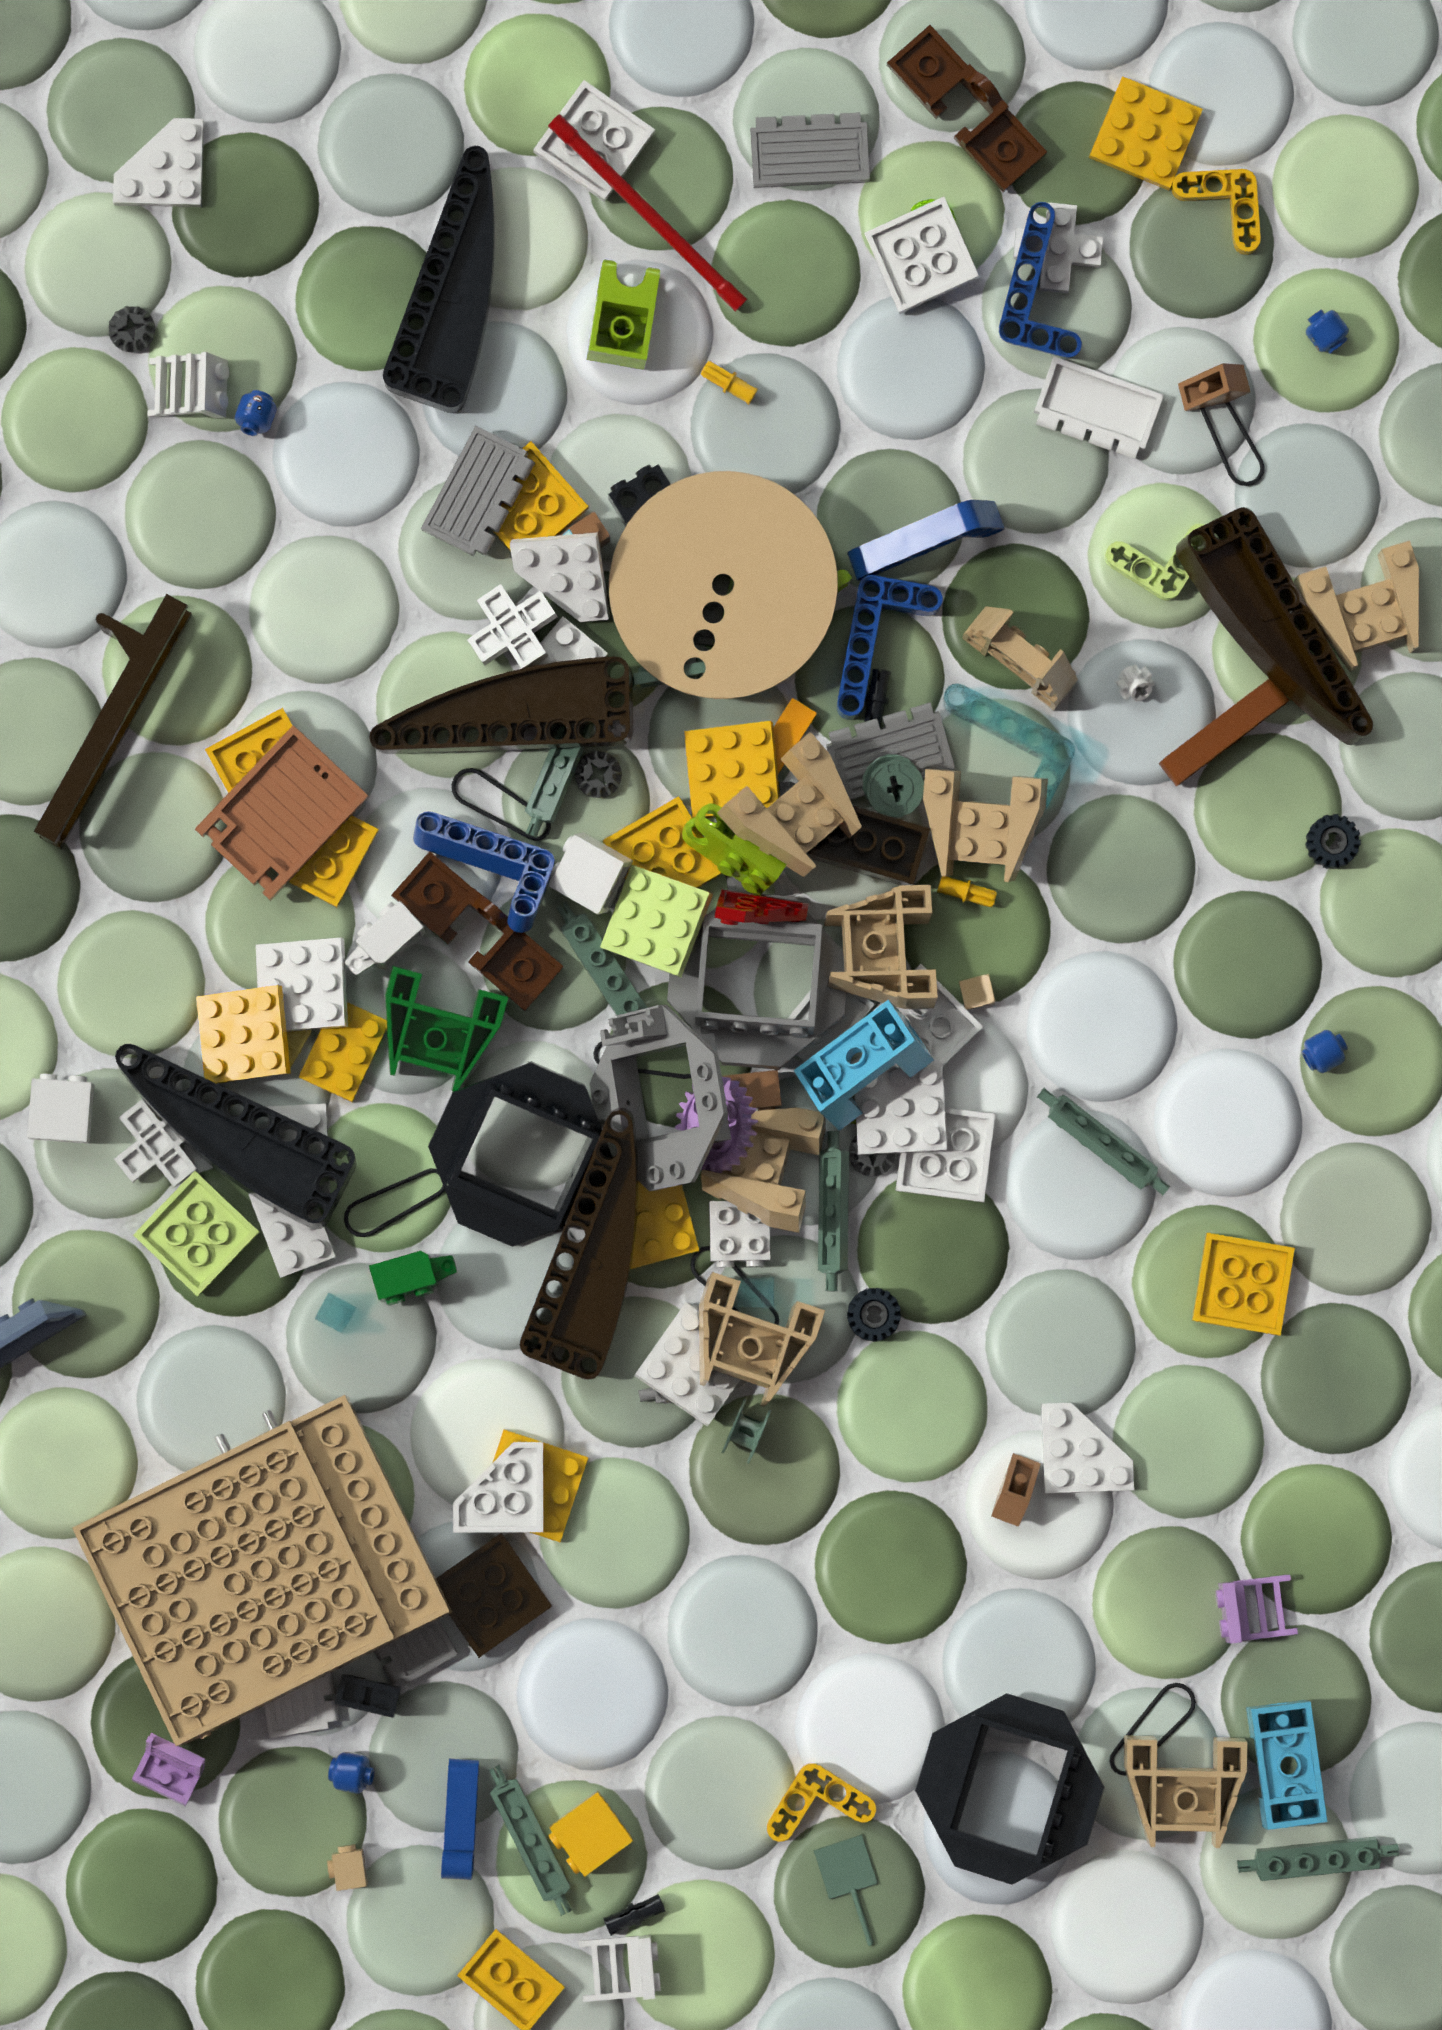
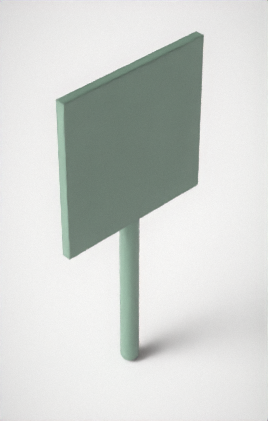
M861 1834L816 1849L814 1854L829 1899L851 1892L867 1944L872 1946L873 1940L856 1890L878 1883Z

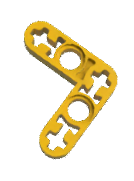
M1248 169L1194 171L1179 173L1174 178L1171 191L1174 197L1180 201L1230 199L1234 248L1243 255L1252 254L1257 250L1261 236L1257 180L1253 172ZM1240 177H1244L1246 182H1250L1246 187V197L1240 198L1241 186L1235 184L1239 181ZM1209 178H1217L1222 184V189L1218 192H1210L1206 188V181ZM1197 179H1202L1200 184L1201 193H1197L1198 187L1189 188L1188 193H1183L1182 188H1177L1182 180H1186L1187 185H1197ZM1244 204L1252 208L1253 215L1251 218L1242 219L1237 215V208L1240 205ZM1254 224V227L1250 226L1248 229V236L1250 239H1254V241L1251 242L1250 247H1245L1244 242H1239L1244 236V227L1238 228L1237 225L1249 226Z
M808 1763L799 1770L769 1818L767 1832L775 1841L783 1842L788 1840L816 1796L860 1823H866L875 1816L876 1805L869 1796L816 1763ZM814 1768L817 1769V1776L825 1781L826 1776L832 1778L825 1785L823 1794L817 1791L821 1787L818 1783L812 1782L810 1785L805 1783L807 1777L804 1775V1772L806 1770L811 1772ZM834 1784H840L846 1790V1795L841 1801H833L829 1797V1789ZM851 1792L857 1794L853 1798L856 1802L860 1804L864 1801L869 1802V1815L862 1814L861 1817L857 1816L858 1810L851 1804L848 1810L842 1807L849 1801ZM800 1794L804 1797L805 1804L801 1810L793 1811L788 1807L787 1800L790 1795ZM781 1808H784L788 1814L797 1816L795 1822H792L789 1818L785 1824L788 1832L786 1834L780 1833L777 1836L774 1834L775 1828L772 1824L774 1821L777 1823L781 1822L785 1815L780 1814L779 1811Z

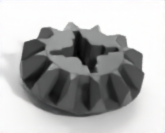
M125 306L119 311H115L109 321L108 334L113 344L120 350L131 353L139 352L148 347L155 335V323L149 312L139 306ZM128 318L133 321L134 325L141 326L135 330V340H133L129 332L122 331L128 327Z
M600 751L585 754L579 761L575 771L577 786L584 794L593 798H604L611 795L617 790L622 779L619 762L609 753ZM591 764L599 770L609 767L603 774L605 785L598 779L587 781L593 775Z
M857 1135L851 1141L848 1151L849 1160L853 1168L860 1174L870 1177L879 1176L887 1172L893 1165L896 1153L877 1155L874 1166H871L869 1156L858 1155Z

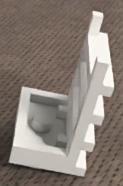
M208 352L149 358V364L156 365L155 410H148L149 417L202 413L216 419L226 418V408L228 406V360ZM186 362L185 407H181L182 363ZM167 364H171L170 408L166 409Z
M651 1934L579 1941V1947L591 1946L595 1994L583 1995V2002L643 1997V2000L655 1999V1991H661L660 1973H654L653 1961H658L657 1942L651 1943ZM627 1943L631 1991L619 1992L615 1944ZM609 1945L613 1993L601 1994L597 1946Z

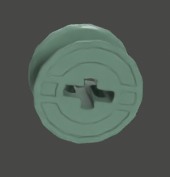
M886 754L875 759L867 767L863 776V791L871 806L878 813L890 817H903L912 813L920 805L924 793V781L921 773L908 758L898 754ZM892 776L898 783L896 785V795H893L889 789L891 786L890 777Z
M744 1399L721 1453H724L729 1442L733 1441L751 1449L747 1464H749L772 1410L767 1412L763 1422L742 1414L746 1399Z

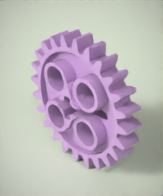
M722 1077L731 1140L713 1143L701 1170L722 1173L723 1170L731 1171L732 1165H740L739 1157L748 1156L745 1147H753L749 1137L757 1135L751 1129V1125L758 1123V1120L751 1119V1115L756 1111V1108L749 1107L753 1098L745 1096L747 1088L739 1087L740 1082L731 1080L729 1077ZM685 1092L688 1100L687 1103H679L684 1110L683 1113L676 1114V1117L681 1119V1124L675 1126L677 1130L683 1131L699 1127L693 1092Z

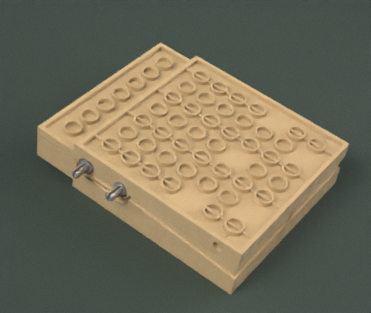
M346 1395L278 1426L272 1411L267 1410L274 1429L267 1414L264 1412L262 1417L269 1431L231 1449L223 1433L219 1434L227 1452L217 1435L215 1441L222 1453L221 1455L72 1528L175 1746H184L199 1738L202 1740L212 1735L211 1732L452 1613L353 1405Z

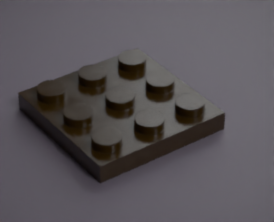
M503 1533L494 1537L436 1578L452 1610L449 1616L478 1658L552 1607V1604Z

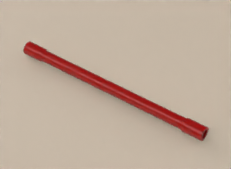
M558 114L549 123L548 127L591 166L716 290L717 294L735 312L748 300L731 282L724 279L625 181L561 114Z

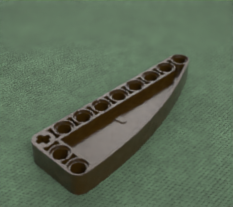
M1245 507L1238 508L1193 530L1177 544V557L1208 606L1244 652L1286 696L1313 720L1347 745L1356 744L1372 732L1373 721L1252 510Z
M613 656L560 661L491 676L434 696L379 723L370 732V743L384 754L626 745L632 739L634 732L632 670L624 659ZM616 665H622L625 669L623 676L618 679L611 678V669ZM615 695H624L625 703L620 708L611 707V699ZM590 724L595 725V735L589 739L583 738L582 730L584 727ZM617 724H620L625 729V732H620V737H617L612 732V729H617ZM561 725L566 726V736L559 740L554 739V729ZM528 727H536L538 731L536 738L530 741L525 740V730ZM499 728H507L508 737L501 742L495 741V732ZM470 729H478V739L472 743L466 742V733ZM441 730H448L450 733L448 741L438 744L436 741L437 734ZM419 731L421 735L419 742L409 745L407 742L409 733ZM383 732H390L391 741L389 744L380 746L378 743L379 736Z
M626 1108L614 1109L605 1121L519 1344L520 1350L527 1357L587 1380L596 1378L605 1364L620 1318L632 1263L638 1208V1154L634 1115ZM615 1115L626 1117L628 1120V1127L626 1129L619 1130L614 1127L612 1119ZM607 1142L613 1143L617 1148V1155L611 1158L606 1157L602 1153V1145ZM595 1170L604 1172L607 1178L606 1183L602 1185L593 1183L591 1172ZM591 1198L595 1202V1210L593 1212L583 1211L580 1207V1200ZM574 1225L582 1227L585 1237L581 1240L572 1238L569 1233L570 1227ZM569 1253L574 1258V1265L571 1267L562 1266L558 1259L559 1255ZM553 1280L559 1281L563 1285V1293L558 1295L552 1294L548 1289V1283ZM540 1308L549 1309L553 1316L552 1320L549 1322L541 1321L538 1318L537 1311ZM533 1336L539 1338L538 1343H541L542 1346L537 1345L533 1349L529 1347L531 1342H528L527 1339L531 1340ZM559 1346L565 1347L569 1351V1358L567 1360H559L554 1354V1349ZM587 1357L593 1358L597 1362V1369L594 1371L585 1370L582 1366V1360Z

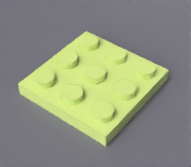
M631 865L600 948L682 977L713 894Z
M194 1171L133 1236L199 1297L260 1232L201 1175Z

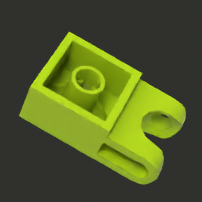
M604 259L600 271L586 360L644 370L648 356L660 269L648 267L642 283L636 287H627L617 279L616 262ZM617 329H623L624 336L618 335Z
M712 803L703 806L698 811L696 817L690 819L684 825L682 831L683 840L717 865L718 870L722 874L734 877L741 882L742 887L748 892L761 895L779 878L786 864L771 854H765L759 850L760 847L752 842L744 841L736 836L717 814L721 809L720 806ZM713 814L717 823L705 818V815ZM696 827L705 837L696 838L692 833V828Z

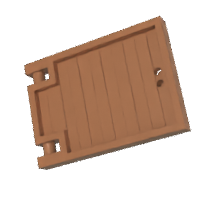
M293 725L203 819L195 830L203 838L207 834L213 840L211 845L254 886L259 883L265 889L262 893L271 901L360 808L369 796ZM220 820L227 825L222 832L215 827ZM271 868L279 874L274 880L266 875Z

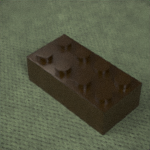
M853 806L862 827L853 836L848 838L838 826L807 853L810 859L897 885H914L930 828Z

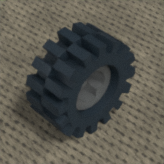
M1339 814L1325 815L1309 828L1305 846L1306 849L1308 848L1309 857L1315 860V864H1320L1323 866L1322 868L1338 869L1341 866L1347 865L1357 855L1358 848L1361 845V840H1359L1360 832L1356 830V824L1353 821L1347 820L1348 817H1340ZM1333 833L1339 836L1341 841L1337 844L1338 849H1330L1325 842L1329 839L1328 834Z
M867 1288L856 1294L849 1303L847 1319L855 1335L866 1341L877 1342L888 1338L896 1331L901 1320V1309L897 1299L887 1290ZM871 1306L879 1307L882 1311L879 1314L881 1320L878 1323H871L866 1318L869 1315L867 1309Z

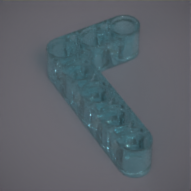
M957 683L948 686L942 699L943 706L948 712L1041 759L1042 761L1033 777L1040 778V774L1045 771L1051 772L1055 776V783L1047 786L1046 811L1074 757L1075 746L1068 738L965 685ZM952 692L961 693L964 697L963 704L957 706L951 704L948 700V695ZM979 705H984L989 708L990 716L986 719H980L976 716L974 709ZM1012 719L1016 723V730L1009 733L1005 732L1001 728V721ZM1031 732L1039 733L1043 740L1042 744L1039 746L1029 744L1027 735ZM1060 745L1067 748L1069 756L1066 759H1058L1053 754V748Z

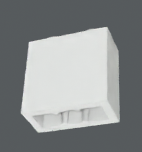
M584 832L574 834L564 844L563 851L565 854L561 862H557L553 867L551 873L552 880L549 887L598 915L607 913L633 860Z
M40 1074V1079L32 1078L27 1138L30 1140L90 1144L94 1084L87 1082V1077L70 1076L69 1081L58 1080V1075Z
M728 1201L709 1202L710 1262H717V1267L719 1268L734 1267V1262L746 1261V1267H764V1261H770V1227L762 1223L758 1217L738 1210L737 1206Z

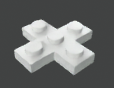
M1048 202L1054 208L1055 219L1041 269L1039 291L1068 293L1071 265L1100 268L1103 237L1074 234L1077 205ZM1048 210L1046 213V223L1050 219V213ZM1016 228L1013 259H1017L1024 233L1022 228ZM1032 236L1026 240V248L1030 252L1036 253L1042 249L1043 243L1039 237Z
M500 584L477 600L491 624L467 640L484 666L508 650L521 669L535 666L548 657V654L534 633L558 616L541 591L515 606Z
M143 1099L119 1117L137 1140L114 1159L132 1183L155 1165L158 1166L173 1187L178 1186L194 1171L198 1170L180 1147L184 1142L163 1121L160 1122Z

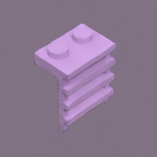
M1290 1574L1218 1583L1219 1590L1215 1591L1217 1607L1222 1609L1223 1620H1219L1221 1637L1225 1638L1226 1643L1232 1644L1246 1640L1298 1634L1297 1628L1285 1629L1279 1582L1290 1581ZM1272 1583L1278 1630L1276 1631L1267 1630L1261 1584ZM1254 1585L1260 1632L1250 1634L1244 1586Z
M151 1733L146 1740L145 1753L132 1777V1781L186 1806L205 1769V1758L180 1746H175L174 1743Z

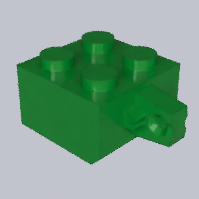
M422 1251L369 1265L378 1300L380 1302L386 1301L388 1306L404 1302V1296L415 1293L417 1297L434 1293L433 1287L439 1286L438 1281L457 1273V1267L452 1255L431 1258Z

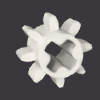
M1136 664L1126 667L1120 673V680L1116 681L1123 698L1127 700L1132 697L1135 702L1147 698L1152 691V686L1155 685L1151 678L1152 674L1145 666L1140 670Z

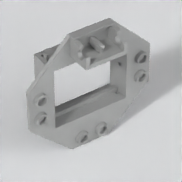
M761 894V896L799 902L794 896ZM715 908L704 917L682 977L669 973L667 1002L693 1030L700 1029L701 1034L714 1033L721 1065L780 1070L844 1017L846 992L828 987L831 972H844L843 951L825 932L822 924H818L809 912L807 913L806 921L800 922L781 921L769 922V924L738 922V925H727L721 923V919L714 918ZM708 937L814 946L808 1021L702 1012Z
M657 1005L617 1015V1018L608 1019L613 1033L610 1035L607 1029L600 1031L602 1046H606L589 1083L593 1107L601 1128L603 1129L607 1117L616 1108H626L634 1115L638 1154V1181L648 1191L695 1182L713 1143L731 1140L727 1116L728 1111L714 1033L701 1034L700 1029L693 1030L667 1005ZM686 1046L699 1127L649 1138L636 1058ZM615 1115L613 1117L612 1123L615 1128L623 1130L628 1127L626 1117L623 1115ZM607 1142L611 1154L616 1156V1146L613 1143Z

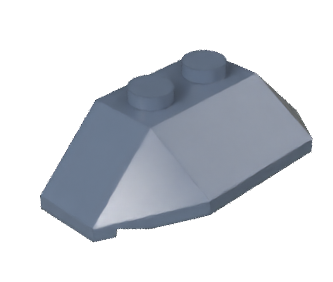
M32 1298L18 1307L20 1312L11 1318L8 1314L0 1317V1369L87 1316L85 1311L43 1300L35 1302Z

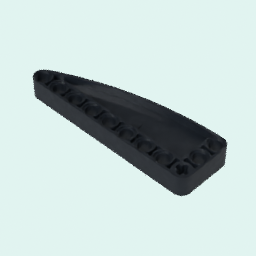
M470 146L463 153L383 370V379L388 391L447 413L459 412L467 400L482 348L491 299L495 251L494 202L489 157L486 150L481 146ZM475 156L481 157L484 160L480 167H472L468 164V161ZM469 183L473 185L474 190L470 194H462L458 191L459 187L462 184ZM454 210H459L463 212L464 217L456 222L448 218L449 214ZM444 237H450L454 240V244L450 248L445 249L438 245L439 241ZM434 264H440L444 267L443 273L437 276L430 274L428 270ZM424 291H430L434 294L433 300L428 303H424L418 298ZM414 318H420L424 321V325L421 329L413 330L408 326L409 322ZM404 345H410L415 350L411 356L403 357L399 354L400 348ZM397 373H401L403 380H397L396 384L392 383L390 376L395 377ZM421 382H428L432 385V389L426 394L417 392L416 387ZM451 391L458 393L460 396L459 400L453 404L444 401L445 394Z
M124 1044L118 1048L115 1059L122 1074L154 1113L196 1154L240 1188L293 1220L312 1229H321L328 1224L356 1169V1157L349 1146L136 1045ZM134 1054L138 1057L135 1064L127 1066L122 1063L125 1056ZM154 1067H162L164 1073L159 1078H151L149 1076L150 1070ZM182 1079L191 1082L190 1087L185 1091H179L175 1088L176 1083ZM207 1092H215L217 1094V1099L212 1103L207 1104L202 1101L203 1095ZM235 1104L244 1107L243 1112L238 1116L228 1114L229 1108ZM260 1117H267L271 1120L269 1126L264 1129L257 1128L255 1122ZM292 1129L297 1132L296 1138L292 1141H284L281 1138L286 1130ZM320 1142L324 1145V1148L320 1153L312 1154L308 1151L310 1144ZM346 1155L349 1163L343 1162L341 1166H338L337 1158L342 1159ZM326 1181L337 1183V1188L332 1193L323 1192L321 1187ZM314 1207L324 1210L322 1217L315 1220L308 1217V1212Z

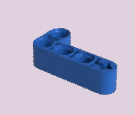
M449 1758L441 1879L472 1880L479 1760Z

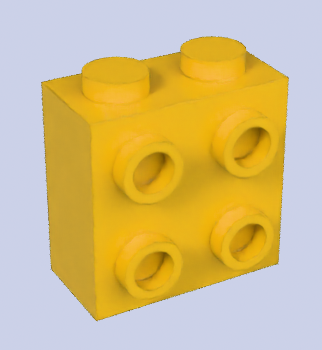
M599 1791L595 1792L549 1827L552 1831L548 1835L550 1840L558 1850L562 1847L570 1856L566 1859L568 1865L575 1874L581 1872L584 1877L633 1842V1838Z

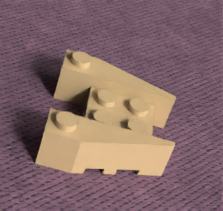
M1410 540L1384 548L1377 555L1384 574V581L1335 595L1326 566L1300 574L1294 580L1297 589L1325 638L1335 649L1338 657L1349 672L1354 671L1358 666L1355 653L1405 638L1409 653L1414 652L1419 646V567Z
M985 607L965 631L962 639L982 655L986 656L989 653L1031 686L1033 688L1031 693L1054 711L1078 680L1075 675L1076 672L1072 669L1065 653L1060 649L1054 658L1050 660L1048 658L1050 654L1040 645L1035 644V646H1032L1025 640L1026 635L1014 625L1011 628L1008 627L1013 615L1012 610Z
M811 732L781 758V761L799 782L772 805L766 808L749 787L746 786L717 812L736 836L744 841L752 842L760 847L759 850L767 855H773L784 862L786 867L803 877L816 867L807 853L839 826L846 836L850 838L862 827L831 755Z
M925 769L923 801L941 876L953 875L954 860L1005 865L1004 882L1015 881L1028 846L1034 837L1036 827L1046 808L1048 778L1012 777L1010 805L961 801L959 800L961 771Z
M901 885L892 888L891 891L875 894L866 897L863 901L851 905L846 904L827 911L824 926H842L844 972H831L828 987L881 1003L889 1000L895 1007L902 1009L934 1008L938 998L936 969L906 970L904 924H929L932 915L931 885Z
M797 1107L755 1111L751 1115V1119L758 1120V1123L751 1125V1129L757 1135L749 1137L753 1147H745L748 1156L739 1157L740 1165H732L731 1171L723 1170L722 1173L702 1170V1190L720 1200L723 1198L734 1204L738 1210L745 1214L750 1213L758 1217L762 1223L769 1227L799 1233L806 1208L805 1190L781 1186L790 1150L815 1155L820 1154L826 1131V1118L820 1112Z
M712 1272L707 1279L699 1303L700 1385H706L712 1370L766 1388L760 1406L765 1407L816 1340L825 1310L796 1301L791 1307L785 1327L732 1310L741 1281Z
M1124 1735V1768L1147 1842L1151 1847H1155L1156 1831L1212 1832V1845L1215 1848L1221 1847L1227 1830V1824L1247 1773L1248 1742L1244 1738L1214 1737L1213 1768L1157 1767V1739L1154 1736Z

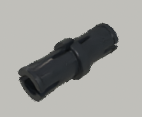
M873 669L870 691L865 697V701L868 703L864 722L877 718L879 727L882 728L884 707L888 705L889 701L886 695L891 672L883 669L880 672L879 669Z
M656 1894L635 1905L630 1903L627 1905L628 1908L603 1919L610 1936L633 1925L638 1927L642 1925V1921L664 1913L666 1910L659 1894Z

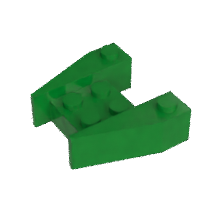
M392 966L385 991L389 1074L395 1076L400 1060L455 1075L451 1091H457L500 1028L508 997L478 989L471 1017L415 1003L422 974Z

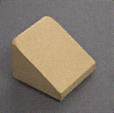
M989 974L959 981L966 1010L995 1003Z

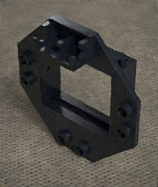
M528 1061L527 1064L452 1092L428 1144V1148L458 1224L513 1247L546 1233L556 1232L557 1229L565 1226L602 1128L585 1084L535 1062ZM494 1097L587 1136L554 1209L461 1170ZM604 1143L601 1148L602 1153L606 1157L611 1158L612 1154L607 1143ZM600 1170L591 1172L593 1183L597 1185L606 1183L607 1178L604 1172ZM583 1198L580 1200V1207L585 1212H593L595 1203L591 1198Z
M1006 1693L932 1733L915 1791L955 1867L1013 1885L1088 1845L1105 1787L1065 1711ZM989 1726L1067 1750L1037 1854L958 1830Z

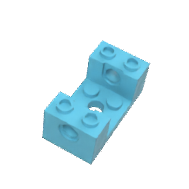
M887 1000L793 1071L819 1112L840 1131L863 1114L856 1101L852 1098L854 1094L895 1064L911 1078L933 1062L934 1059L908 1019ZM862 1052L861 1059L857 1063L851 1064L852 1057L856 1053Z
M1298 1700L1246 1707L1249 1733L1255 1742L1262 1797H1258L1262 1827L1271 1830L1327 1822L1311 1701ZM1285 1757H1293L1297 1762V1768L1291 1774H1285L1281 1770L1280 1764Z

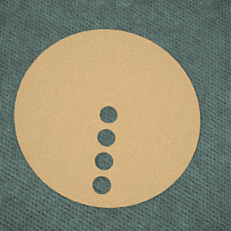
M714 471L690 476L667 486L651 497L635 513L621 534L614 551L609 575V598L614 622L620 637L636 661L647 672L666 685L686 694L712 699H732L757 694L776 686L798 671L811 658L825 637L832 621L838 592V575L832 546L825 530L813 512L797 496L779 484L757 475L735 471ZM726 574L733 579L734 588L728 595L721 596L714 592L712 583L716 576ZM710 602H718L724 608V617L718 623H709L703 617V609ZM700 630H709L715 637V644L708 651H700L694 646V636ZM690 658H700L703 660L706 670L702 677L691 679L686 676L684 665Z

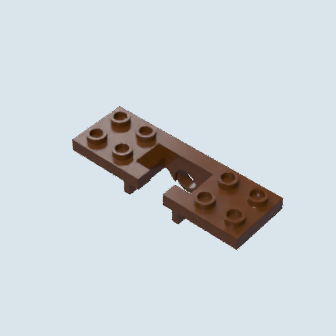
M931 25L926 27L887 62L886 66L935 119L947 110V106L941 99L960 83L984 107L990 115L971 132L966 127L962 128L954 136V139L1003 193L1047 155V151L1008 110L1009 106L1002 99L994 84L985 75L976 71L971 64L967 65Z
M430 851L391 895L392 898L397 902L400 901L413 916L447 945L458 935L450 926L468 906H471L503 935L487 954L483 956L477 951L468 963L524 1011L532 1005L564 968L562 964L526 933L512 930L507 923V915L476 889L472 888Z

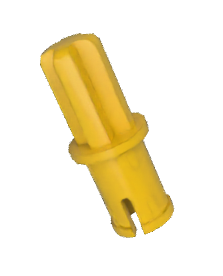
M708 361L702 369V377L721 387L723 393L729 392L745 401L748 405L758 391V388H754L738 378L736 372L732 374L712 361Z
M948 876L941 877L937 893L962 899V903L966 900L989 908L993 907L997 896L996 891L971 884V880L964 882Z

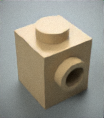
M356 1844L339 1846L338 1852L332 1854V1860L327 1861L329 1878H335L336 1891L366 1887L368 1881L363 1849H356Z

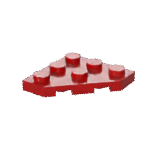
M722 889L714 918L721 919L720 922L727 925H738V922H754L758 924L781 921L800 922L806 921L809 903Z

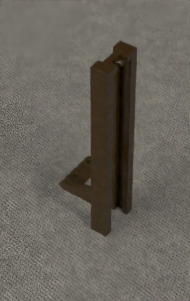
M166 594L144 635L104 613H99L96 616V622L101 630L108 636L118 640L130 660L37 824L34 832L40 835V839L59 849L63 848L188 624L192 613L187 610V604Z

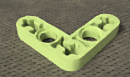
M1204 524L1193 525L1187 531L1184 538L1193 530L1203 526ZM1122 541L1111 543L1105 553V561L1108 566L1165 601L1175 599L1190 578L1185 570H1181L1176 566V550L1165 567ZM1119 549H1123V556L1129 561L1132 555L1137 558L1132 563L1130 571L1125 569L1128 563L1120 559L1118 562L1112 560L1114 557L1113 553H1111L1112 550L1117 552ZM1140 563L1149 565L1151 576L1146 579L1139 578L1135 573V567ZM1170 568L1176 575L1182 576L1184 579L1181 581L1177 577L1172 586L1176 591H1168L1166 594L1162 591L1164 586L1160 583L1162 581L1165 583L1169 581L1173 574L1167 572Z

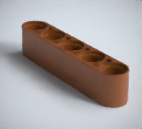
M1268 679L1158 764L1177 787L1290 700Z

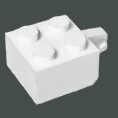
M400 901L395 905L393 902H390L379 912L381 918L373 925L371 922H368L357 932L359 936L356 940L358 946L345 961L347 967L356 976L373 965H376L378 968L387 969L426 934L422 924Z

